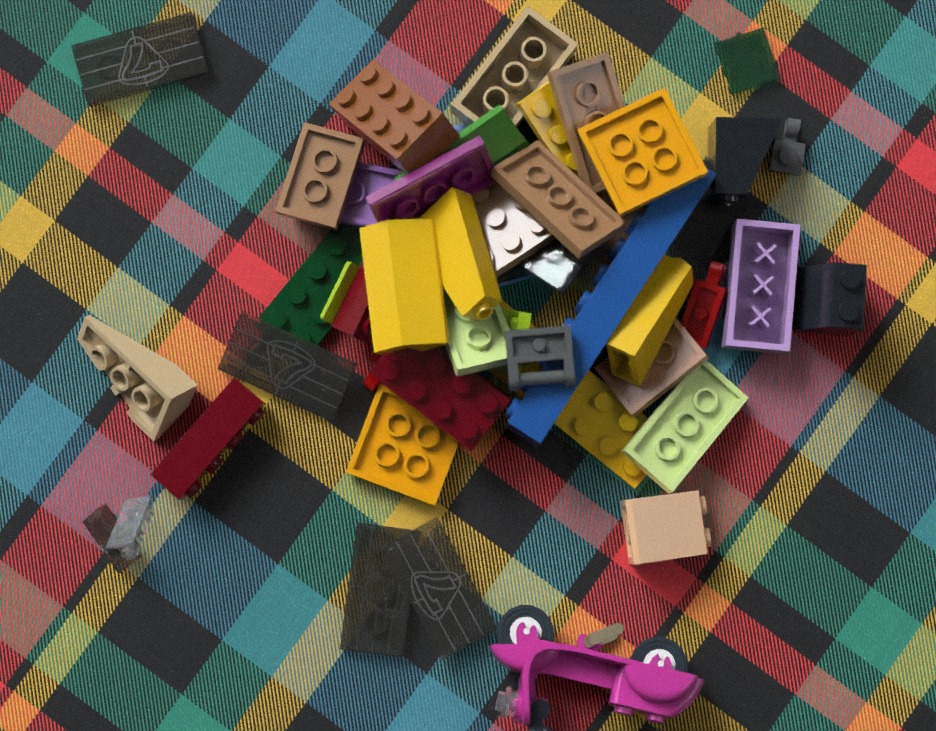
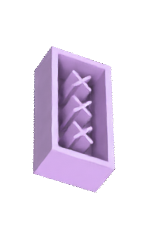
M736 219L732 223L722 349L774 354L790 352L801 225Z

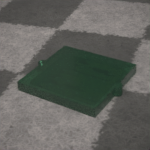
M763 27L744 34L737 32L735 37L714 43L731 95L750 89L757 91L760 86L781 79Z

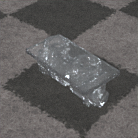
M152 495L126 499L106 545L107 550L118 548L122 558L126 560H132L133 557L139 554V548L143 540L140 535L146 533L149 522L154 515L150 506L153 498Z

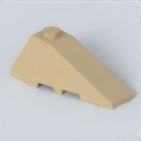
M91 315L84 318L77 340L96 368L106 372L113 383L110 389L114 395L120 394L130 408L127 414L131 420L148 437L156 441L189 407L198 385L173 362Z

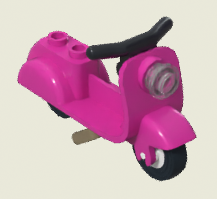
M519 605L510 608L501 617L497 626L498 644L489 646V650L496 661L503 667L519 673L518 692L511 690L512 687L506 686L505 692L499 691L495 710L500 711L499 718L504 719L505 716L512 717V721L519 722L521 727H527V731H553L550 727L543 726L544 719L550 713L548 701L541 697L535 698V678L538 674L554 675L611 689L608 705L615 707V713L626 716H633L634 712L646 714L645 720L664 724L665 719H672L688 708L699 695L705 680L687 673V659L684 651L676 642L666 637H652L642 641L634 649L630 659L598 652L602 645L616 640L618 635L623 632L624 628L620 623L612 624L586 637L585 634L581 633L577 639V646L553 642L554 627L551 619L543 610L533 605Z

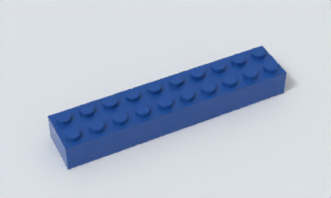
M707 168V176L644 205L643 207L647 209L644 214L640 211L637 212L625 231L630 235L627 240L622 237L619 239L608 257L613 262L609 267L605 264L602 265L591 282V285L595 287L592 294L585 291L573 310L578 313L575 320L568 317L563 325L571 327L575 385L565 386V383L523 386L521 390L526 394L521 401L516 398L503 416L508 419L504 427L535 447L542 442L709 187L716 173ZM563 360L538 363L543 366L541 372L563 370Z

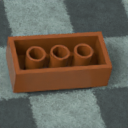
M374 60L364 67L329 103L330 107L346 126L361 138H364L368 144L405 174H409L437 159L460 136L440 110Z

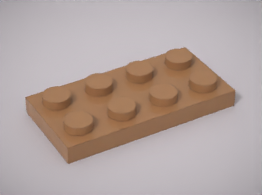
M608 52L546 73L579 178L595 193L606 188L578 135L577 129L625 107Z
M539 140L492 168L490 176L578 259L624 230L626 221Z

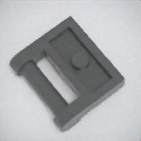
M570 326L504 332L510 391L519 390L520 386L565 383V386L575 385ZM563 360V370L518 373V364Z

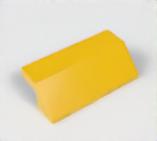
M434 219L385 220L359 228L374 353L382 355L408 347L425 351L450 344Z

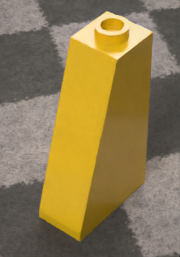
M452 187L419 219L431 218L435 221L442 284L462 317L481 321L488 318L494 312V308L503 300L473 198L470 193Z
M663 255L606 342L612 375L638 387L641 386L694 283L692 266L682 258H672L668 255Z

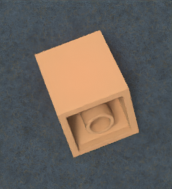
M699 490L620 501L629 564L636 565L707 554V547L712 545L709 528H704L702 515H707L706 500L704 496L699 497Z

